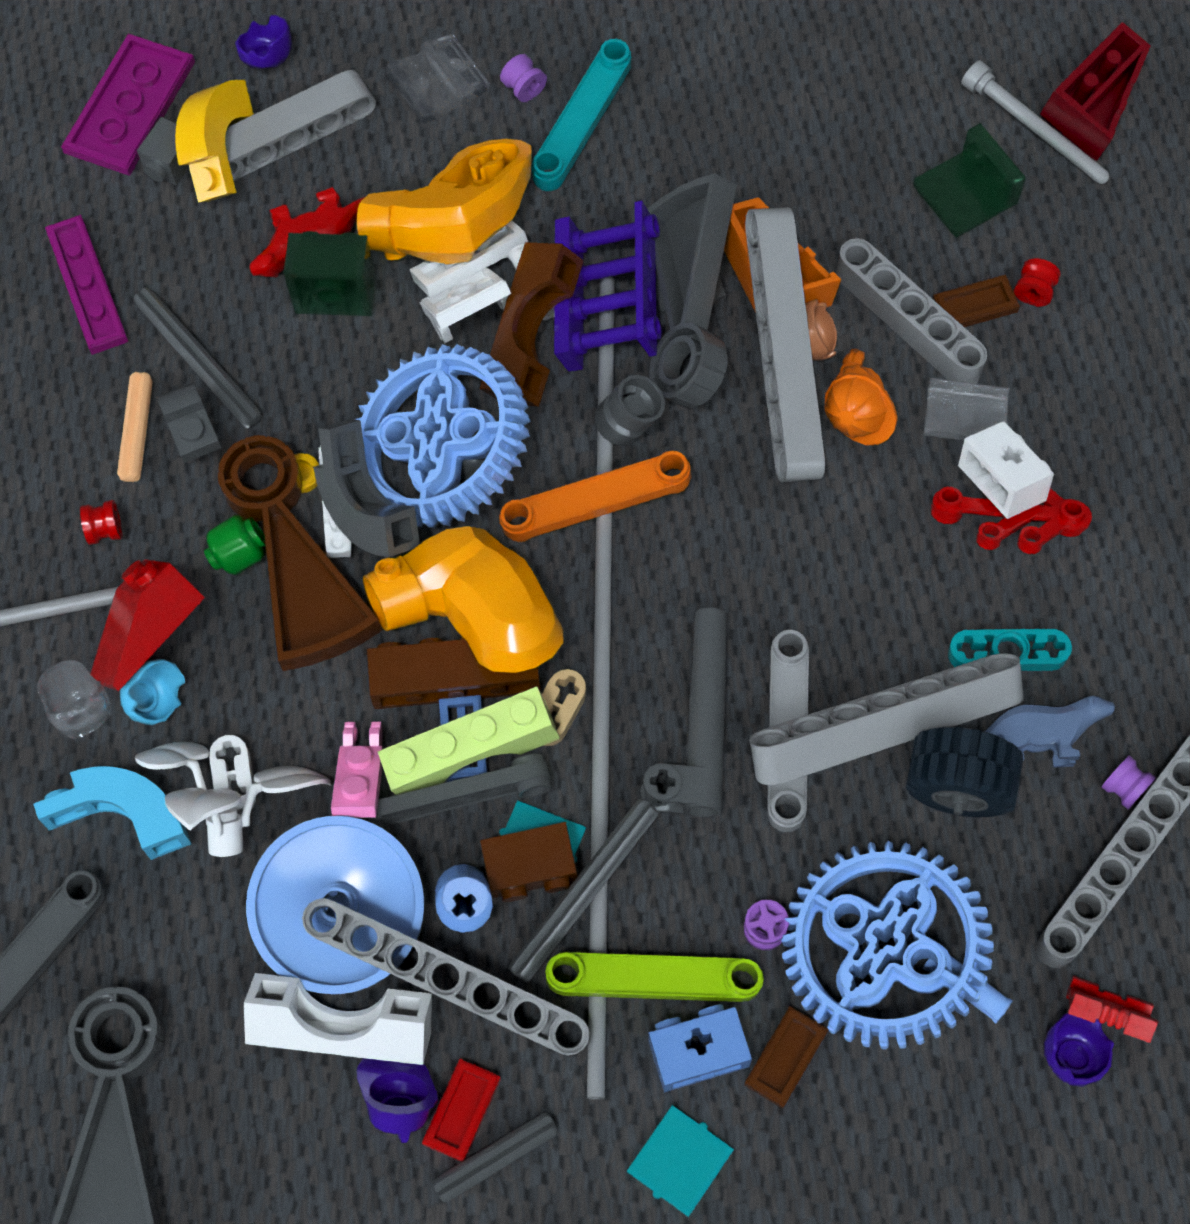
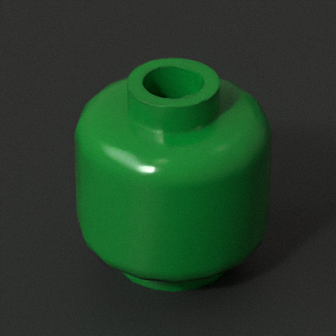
M233 515L210 529L206 535L208 548L204 550V554L215 570L222 568L228 574L238 575L261 561L265 555L264 532L252 517L246 519L240 515Z

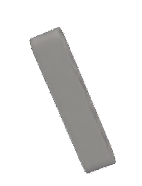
M354 70L341 72L229 126L226 131L225 146L233 181L370 115L376 107V100L359 74Z
M859 238L846 241L841 246L836 274L842 279L841 283L952 384L962 388L972 387L977 384L987 359V351L984 345L869 242ZM850 262H856L861 265H853ZM877 287H886L888 290H882ZM904 311H911L917 315H909ZM932 336H939L944 340H936ZM960 361L969 362L973 366L963 365Z

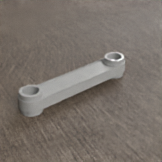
M784 630L772 642L770 651L769 727L808 715L809 647L803 634L795 630ZM791 645L797 648L800 654L793 657L785 656L779 648ZM807 775L782 784L767 785V817L772 827L782 832H793L800 828L805 820L807 811ZM780 804H790L796 808L798 815L794 818L786 819L778 815L775 808Z

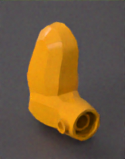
M515 139L489 140L471 145L456 153L446 168L431 180L429 186L413 191L406 189L368 194L360 202L357 212V230L361 243L367 249L384 252L387 260H398L409 254L426 261L443 264L471 261L477 249L513 220L518 211L524 191L531 177V145L522 140Z
M470 526L446 529L426 539L404 556L400 555L396 558H385L378 561L375 565V570L363 576L367 598L375 616L379 619L380 625L385 631L427 621L429 615L448 617L456 631L467 640L478 663L493 672L518 673L536 668L553 658L563 644V627L528 563L516 552L502 545L484 529Z

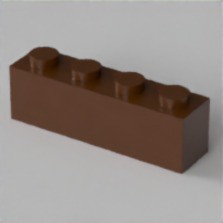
M463 637L460 640L443 641L440 638H426L419 641V644L402 645L398 642H385L379 644L377 648L367 649L369 690L374 709L439 703V699L481 695V699L514 696L536 686L540 691L538 667L518 673L493 672L478 663L467 640Z

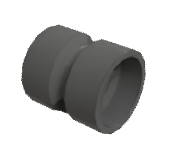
M641 375L628 376L615 387L612 393L596 409L595 424L597 430L603 438L612 444L620 446L630 445L661 417L665 409L663 393L658 385L648 377Z

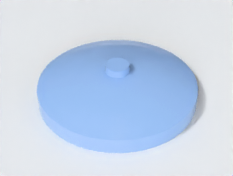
M326 816L305 821L283 833L267 848L251 876L247 891L246 916L255 947L274 972L279 976L299 978L305 990L321 994H347L369 988L390 975V973L330 946L306 932L302 916L308 904L316 899L325 898L333 900L417 940L424 917V892L419 872L402 844L383 828L371 822L348 816ZM324 907L314 913L312 924L316 931L328 932L335 926L337 919L334 910ZM363 926L354 932L352 941L355 949L365 952L371 950L376 945L377 933L372 927ZM402 945L395 950L392 958L396 968L405 961L413 949L412 946Z

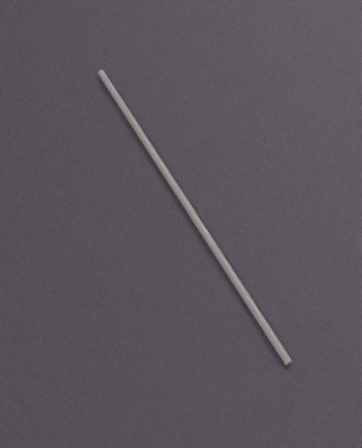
M613 277L601 278L599 296L614 294L615 279ZM615 310L600 312L599 331L614 328ZM614 344L599 347L598 406L614 390ZM597 430V475L613 470V444L603 438ZM612 513L596 517L591 859L608 838ZM608 881L590 903L589 953L607 954ZM589 997L587 1099L602 1100L605 1099L606 997Z

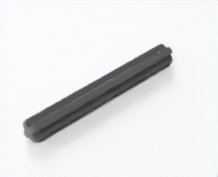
M145 287L140 292H137L134 295L136 306L237 420L247 429L253 428L255 424H258L262 420L260 410L151 288Z
M643 799L636 801L511 961L508 969L512 974L523 982L531 980L657 818L658 812L655 807Z

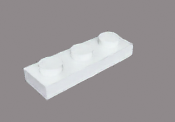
M511 220L502 230L485 241L477 249L471 261L454 264L424 261L411 268L410 272L414 282L430 298H433L485 267L487 268L499 260L507 258L512 248L528 242L525 232Z

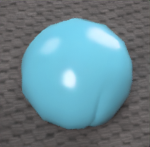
M164 659L146 661L120 689L121 706L133 721L145 725L164 722L181 705V701L178 698V690L181 685L185 684V678L175 663Z

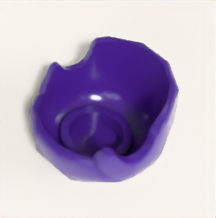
M271 15L269 23L266 25H260L256 21H252L247 32L239 35L235 42L237 53L242 62L255 69H270L283 64L292 50V38L286 19L278 15Z
M1066 1013L1048 1030L1043 1045L1044 1055L1048 1065L1060 1080L1069 1085L1083 1087L1099 1082L1111 1068L1114 1042L1104 1034L1099 1019L1096 1018L1095 1023Z

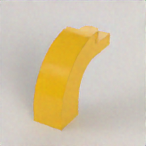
M230 80L198 91L185 101L179 112L175 133L179 166L189 165L198 203L209 202L237 193L227 157L225 136L229 125L254 115L245 80Z

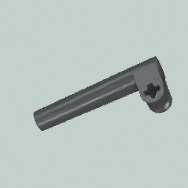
M702 608L694 614L685 765L655 764L644 775L640 799L650 803L658 813L687 814L692 817L704 818L717 817L722 814L727 613L721 609ZM656 783H664L665 794L658 793V788L655 786Z

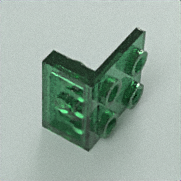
M979 123L968 129L962 153L916 177L913 185L955 237H959L1018 204L1026 177L983 125Z

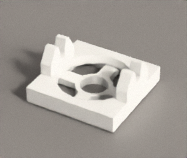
M485 267L433 298L428 296L419 303L425 315L430 318L439 338L444 343L453 340L448 326L494 302H497L500 309L504 311L507 297L511 292L505 280Z

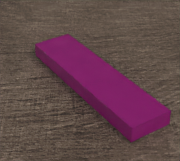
M78 215L46 226L48 238L91 354L93 355L129 342L82 216Z

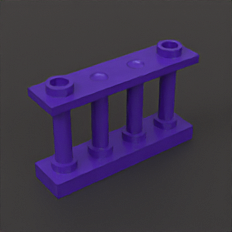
M643 201L635 202V222L584 233L583 230L577 228L569 216L555 219V243L563 244L582 260L583 253H586L588 248L635 238V256L587 266L583 264L573 297L555 305L554 355L567 371L583 370V354H586L588 349L632 340H638L649 357L657 355V340L661 339L662 331L660 321L656 316L655 238L660 236V227L656 215L650 214ZM635 272L636 289L590 299L583 298V286H586L588 281ZM636 305V324L584 333L583 320L587 319L588 315Z

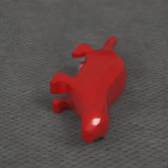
M332 187L316 193L318 201L324 203L315 211H308L291 218L289 209L285 204L271 209L270 216L272 221H274L273 225L276 231L265 250L250 263L251 274L253 276L276 278L292 262L301 258L332 252L338 248L348 237L356 223L359 204L365 197L342 207L341 199Z

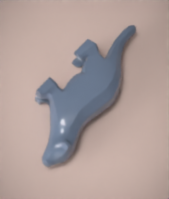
M1093 695L1063 707L1024 704L1003 713L984 732L1007 740L1017 746L1018 750L1022 751V753L1024 751L1039 753L1051 750L1053 752V768L1073 767L1076 764V760L1080 758L1079 750L1072 747L1074 742L1094 723L1112 715L1115 711V705L1113 702Z

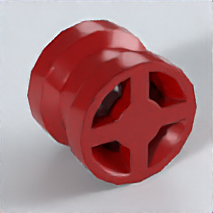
M1033 258L1025 261L1021 270L1023 278L1017 281L1014 288L1015 296L1020 301L1036 307L1050 304L1054 295L1052 287L1056 286L1060 279V270L1056 265L1044 259Z
M115 500L105 501L102 506L93 507L90 504L80 506L82 529L88 545L98 544L101 539L108 537L112 540L122 539L121 518Z

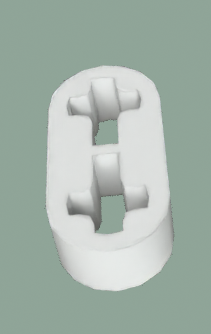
M225 735L213 742L209 752L214 789L232 790L231 781L236 780L241 792L246 793L241 796V803L235 806L237 814L241 815L250 786L254 783L251 756L245 742L241 738L234 735ZM229 747H233L236 753H241L234 757L235 770L229 771V767L224 759H219V757L226 755V749Z

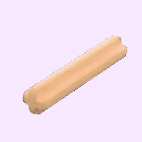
M134 372L130 375L117 470L120 480L124 482H137L141 478L153 384L150 374L146 372Z

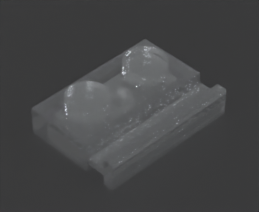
M930 378L927 390L923 435L964 441L965 438L1002 421L1007 424L1010 388Z

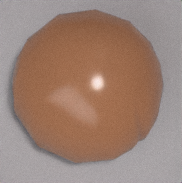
M817 299L805 304L812 360L823 361L836 355L834 349L837 341V330L832 317L826 311V303H818Z

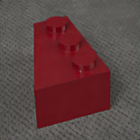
M1121 22L1054 90L1040 115L1089 157L1097 161L1115 134V128L1121 114L1124 112L1127 99L1132 87L1136 83L1151 45L1125 23Z

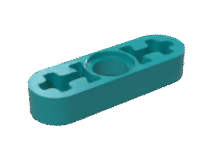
M1057 629L963 630L952 638L948 648V658L951 664L956 667L987 656L988 651H976L972 659L966 658L965 652L958 651L962 648L963 643H970L972 650H984L987 642H991L990 656L999 654L998 645L1000 643L1010 641L1020 648L1021 671H1053L1065 665L1072 652V644L1069 637ZM1029 641L1033 642L1031 650L1044 649L1047 642H1053L1055 649H1061L1055 658L1050 657L1049 652L1046 650H1035L1032 659L1028 658L1030 652Z

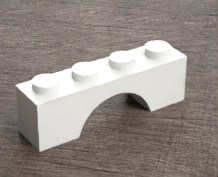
M255 973L244 1001L245 1044L423 1065L431 1036L432 994L387 989L383 997L369 1008L358 1011H342L327 1007L315 1000L305 990L299 978Z

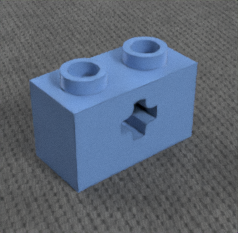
M722 1004L714 1005L698 1012L699 1018L681 1022L680 1017H674L655 1024L656 1030L649 1032L648 1041L664 1092L750 1067L752 1058L736 1007L724 1010ZM698 1036L699 1040L703 1043L709 1041L705 1048V1054L698 1055L697 1050L694 1048L687 1050L691 1046L692 1037Z

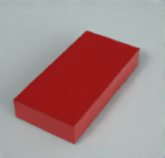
M459 1059L425 1134L422 1145L457 1161H465L499 1086L501 1076Z

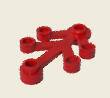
M944 487L936 492L930 509L933 518L944 524L958 522L962 518L963 513L1005 517L998 523L984 522L979 526L976 541L980 547L987 550L998 548L1003 539L1032 520L1046 522L1039 528L1027 526L1021 530L1017 545L1022 552L1027 554L1040 552L1045 543L1059 534L1066 537L1079 536L1088 529L1092 520V513L1088 506L1075 499H1063L1051 488L1047 500L1043 502L1045 505H1036L1009 519L989 499L963 497L962 493L954 487ZM985 534H991L994 537H988ZM1030 538V539L1035 540L1036 542H1031V541H1028L1027 539Z

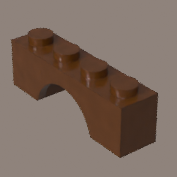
M525 242L510 289L511 294L507 297L490 356L495 361H499L506 368V371H509L515 377V381L522 389V397L526 400L527 406L539 407L550 372L540 362L536 354L535 339L537 330L545 315L555 305L573 297L584 261L563 244ZM482 381L479 389L497 399L489 385Z

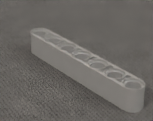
M790 207L750 209L746 215L745 231L776 475L780 482L821 479L825 472V455L794 214Z
M1008 653L990 655L755 732L749 741L756 780L765 785L782 784L914 740L922 731L940 727H953L1014 707L1024 700L1020 659L1018 656Z
M1190 735L1039 936L1036 943V952L1044 964L1052 968H1062L1074 960L1190 804V786L1178 784L1173 777L1174 772L1181 773L1190 782ZM1155 804L1160 806L1166 813V819L1155 817L1151 813L1149 805ZM1125 837L1136 838L1142 845V851L1136 852L1131 850L1125 843ZM1108 869L1114 872L1118 878V885L1106 883L1100 875V870ZM1084 902L1088 904L1094 912V918L1086 919L1081 917L1076 911L1075 903ZM1057 935L1063 937L1069 945V952L1060 953L1051 946L1050 936Z
M322 898L312 901L304 910L302 916L303 926L312 937L564 1055H574L582 1051L588 1043L589 1029L585 1021L579 1016L333 900ZM320 908H332L337 919L335 926L328 932L316 931L312 924L314 913ZM369 926L377 933L376 945L369 951H358L353 945V934L358 928ZM402 945L412 946L418 953L417 964L408 971L398 970L393 964V954ZM442 964L453 965L459 972L458 983L450 990H441L433 982V973ZM482 983L493 984L499 991V1002L492 1009H481L474 1002V990ZM523 1002H531L539 1009V1021L532 1028H522L515 1021V1009ZM564 1021L574 1022L580 1029V1039L573 1047H562L556 1040V1029Z

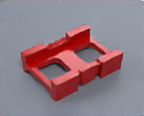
M1076 976L1072 977L1066 998L1069 999L1068 1014L1095 1023L1097 1018L1101 1024L1107 1022L1109 1027L1115 1025V1028L1118 1030L1124 1028L1123 1034L1149 1043L1151 1042L1158 1024V1020L1150 1016L1154 1007L1152 1003L1127 995L1124 1000L1121 998V995L1110 991H1099V984Z

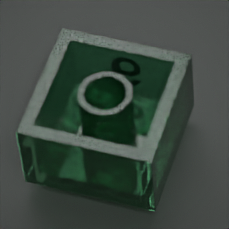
M314 231L289 233L284 277L295 314L372 316L376 274L367 235H358L350 232L341 235L319 234Z

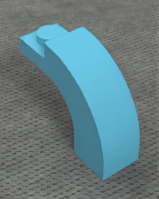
M99 766L70 772L75 788L70 790L66 788L54 790L48 793L44 800L34 803L39 821L49 831L94 813L113 812L121 814L132 820L141 848L150 860L191 845L186 827L167 809L164 792L146 777L127 769Z

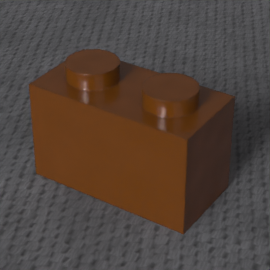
M566 822L480 840L490 892L493 898L501 897L502 902H513L527 898V891L544 888L545 893L563 891L568 889L570 882L575 881L578 877Z

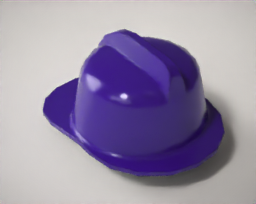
M368 1058L362 1059L357 1067V1081L367 1105L370 1122L376 1129L386 1133L397 1134L401 1143H407L410 1132L423 1127L428 1119L430 1109L438 1101L437 1090L434 1087L425 1064L419 1065Z

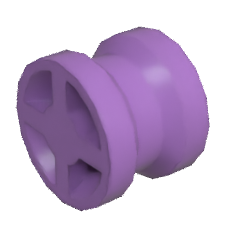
M520 54L510 59L504 66L500 74V81L507 88L514 89V95L520 102H528L543 90L547 82V76L540 68L533 67V61L526 54Z
M1129 755L1101 787L1108 793L1117 794L1121 798V804L1129 810L1152 785L1156 777L1150 772L1143 773L1138 769L1136 761Z
M760 900L748 909L743 926L744 935L754 948L772 950L780 946L782 943L781 939L783 938L782 935L787 933L789 922L785 920V918H789L785 908L772 900ZM761 928L763 931H766V933L756 929Z

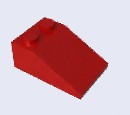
M144 559L142 562L138 560L131 564L122 574L121 578L124 581L116 589L89 676L96 684L119 691L205 598L170 563Z

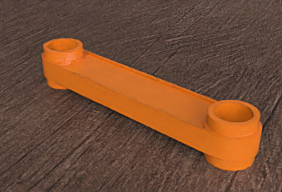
M667 451L660 456L520 500H511L502 507L500 512L501 528L504 534L511 540L525 542L532 537L669 494L680 493L690 483V463L682 453ZM670 469H678L681 471L676 476H668L664 474L666 471ZM516 517L527 518L526 521L520 525L510 524V522Z

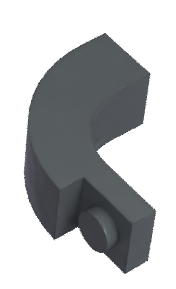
M348 419L318 428L323 464L313 467L315 478L325 507L341 532L362 550L383 557H392L417 547L420 543L415 507L396 504L386 499L377 490L369 475L361 421Z

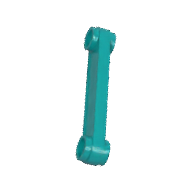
M610 39L602 44L592 64L540 150L535 155L531 165L532 180L539 189L554 191L562 185L631 68V51L623 40Z

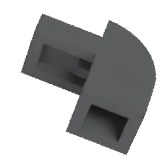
M194 382L156 397L184 463L221 449L219 440Z

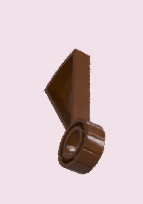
M264 435L250 436L245 438V440L242 439L234 443L220 460L218 483L227 503L236 514L246 519L252 517L255 521H263L277 657L282 670L287 671L306 667L334 658L363 644L380 633L382 628L379 619L290 512L301 496L303 481L293 451L279 439L270 436L265 437ZM270 464L278 470L275 481L265 489L251 490L242 485L244 474L254 465Z

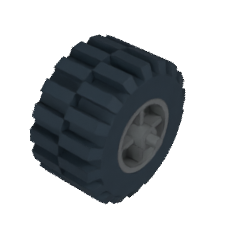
M940 727L922 731L914 739L906 790L917 801L941 812L977 818L1005 815L1012 812L1014 807H1016L1023 753L1018 750L1017 746L1007 740L981 730L963 727Z

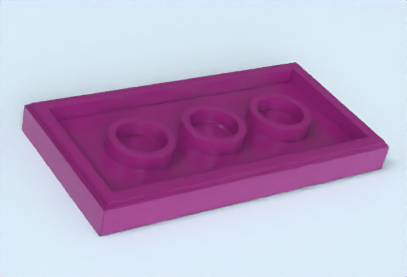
M127 34L61 146L63 153L130 176L140 159L137 152L138 148L160 117L164 118L195 64L194 56L141 37Z

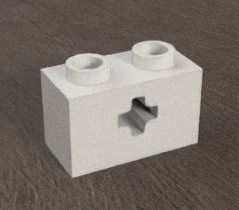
M1004 421L964 439L958 466L1007 519L1047 500L1054 473L1048 464L1041 460L1026 445L1024 439L1015 433Z

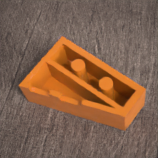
M759 197L733 204L724 246V252L754 311L755 304L745 221L747 212L750 209L769 208ZM798 243L805 304L817 299L818 303H826L827 307L832 306L842 279L834 271L829 274L815 260L816 254L809 247L804 249Z

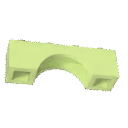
M536 686L377 752L390 789L395 795L442 784L453 773L478 760L500 754L512 753L521 755L556 741L560 737L547 703Z

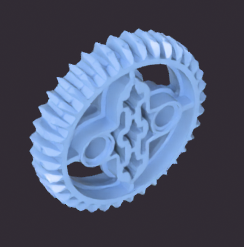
M442 344L439 351L435 348L427 347L425 356L421 353L413 352L411 362L400 359L399 369L395 371L394 369L387 368L389 377L384 381L376 379L377 390L375 392H366L370 400L367 405H358L363 415L361 418L354 420L361 421L366 464L369 475L377 490L393 503L414 506L417 527L421 528L425 524L428 527L436 528L439 522L442 525L451 526L453 517L458 521L465 522L467 511L479 515V504L484 502L486 505H492L490 496L494 492L504 494L501 486L504 480L514 481L510 470L512 467H522L517 454L527 452L526 445L522 440L530 437L525 425L531 421L529 415L525 412L528 406L526 400L522 397L521 387L515 381V377L509 371H506V368L499 361H495L489 354L480 353L477 349L469 347L466 350L458 344L453 349ZM458 375L474 376L489 385L497 397L499 421H496L490 413L484 410L469 407L466 389L463 383L457 379ZM418 390L415 411L395 413L400 405ZM382 450L392 460L408 463V474L413 486L420 492V499L407 498L390 487L383 474L381 463ZM486 458L479 469L469 479L459 485L463 460Z
M888 840L884 845L885 851L877 852L875 843L870 841L867 846L868 853L860 855L858 847L853 845L851 848L852 858L845 860L841 853H836L834 857L837 866L832 868L828 863L822 861L820 868L823 876L820 878L812 873H809L807 876L812 889L806 887H798L797 889L798 897L803 903L794 901L789 904L790 912L797 917L785 918L789 922L788 930L791 933L782 935L783 938L781 939L784 946L791 948L782 953L784 963L792 965L785 971L787 978L794 981L798 980L792 986V989L796 996L806 995L801 1002L806 1011L817 1007L813 1015L817 1023L820 1024L830 1018L828 1030L832 1034L839 1032L843 1026H846L844 1038L848 1042H852L857 1033L860 1032L862 1033L861 1042L864 1047H869L873 1036H878L881 1049H888L889 1037H896L899 1048L904 1049L907 1047L905 1036L914 1034L916 1043L922 1045L924 1044L922 1031L929 1029L932 1036L938 1038L941 1036L939 1022L943 1021L947 1027L954 1028L956 1020L952 1014L953 1011L965 1017L969 1014V1007L963 999L971 1002H978L980 999V993L971 985L985 987L988 983L987 976L980 972L992 969V959L984 955L994 951L993 941L985 939L993 933L992 925L982 922L988 917V910L986 907L976 906L981 901L978 891L967 892L971 886L968 877L955 880L958 875V868L954 864L942 871L944 859L940 854L928 862V851L924 847L918 850L916 856L911 855V846L907 842L902 845L900 852H894L893 843ZM878 872H899L919 877L896 883L886 893L879 906H875L867 900L851 894H842L835 897L832 901L827 900L838 888L864 875ZM932 886H936L949 898L956 908L964 927L966 949L963 966L958 976L952 974V959L948 951L940 943L925 935L937 913V902L933 892L930 890ZM914 901L918 903V910L909 908L907 912H903L902 904L911 906ZM818 912L823 914L822 926L827 937L833 943L848 951L836 974V986L842 997L840 1002H836L825 991L818 981L811 964L809 939L812 924ZM846 914H855L860 917L858 924L852 928H843L837 923ZM912 932L914 942L907 946L906 940ZM890 938H894V947L886 945L883 950L880 949L879 940L887 943ZM866 941L867 947L862 954L859 945ZM922 959H931L938 964L937 968L930 974L922 975L913 969L914 965ZM869 974L872 983L869 985L862 982L857 987L854 979L856 977L864 979ZM896 981L921 994L934 993L944 987L949 989L947 994L933 1006L903 1018L876 1019L853 1012L854 1009L871 1007L880 1003Z

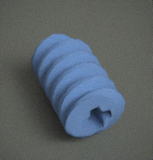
M460 864L448 868L439 877L435 889L436 911L442 923L451 930L458 932H471L482 927L489 919L493 907L489 883L484 873L474 866ZM460 893L466 897L471 894V902L466 903L463 899L456 902L455 895Z

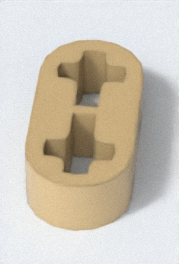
M570 669L555 673L542 693L550 714L553 711L557 712L555 727L560 739L544 746H554L562 741L585 701V680L577 671ZM569 682L574 683L577 694L569 693L563 704L558 703L561 696L558 686L566 687Z

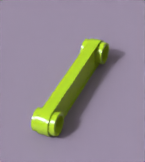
M564 952L553 956L547 963L545 971L546 983L550 990L563 996L745 1002L757 996L764 980L762 970L758 964L744 958ZM561 965H568L575 969L577 978L571 983H562L555 979L553 971ZM736 971H745L752 976L754 986L750 989H740L733 983L731 975Z

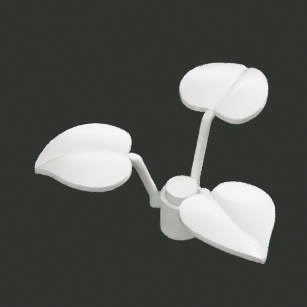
M173 742L135 755L136 763L145 768L172 769L186 765L193 771L197 788H186L168 793L165 796V805L169 812L188 830H192L197 824L206 819L208 852L210 855L218 857L234 856L243 852L242 827L250 826V813L258 793L262 791L266 793H282L318 784L331 786L330 779L308 768L279 766L266 769L254 774L255 783L250 786L242 814L240 815L237 814V808L235 807L241 803V795L230 789H206L200 765L197 761L209 757V750L205 746L193 742Z

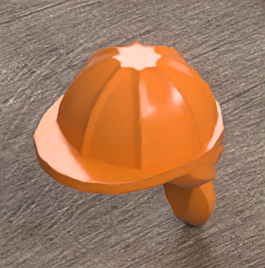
M851 349L843 358L839 374L825 393V412L833 428L850 439L864 445H879L888 440L896 430L898 420L896 409L884 388L880 376L872 368L862 367L865 353L858 349Z

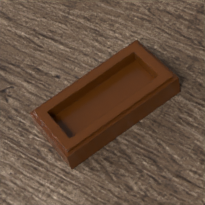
M1006 274L933 294L932 297L937 304L963 327L1014 314L1020 308Z
M789 1006L744 1085L783 1109L826 1036L828 1029Z

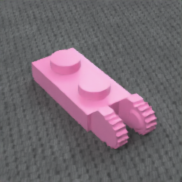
M345 722L343 746L339 748L331 802L332 816L376 818L383 767L377 752L382 750L383 729L381 722H371L369 746H356L358 739L356 723Z

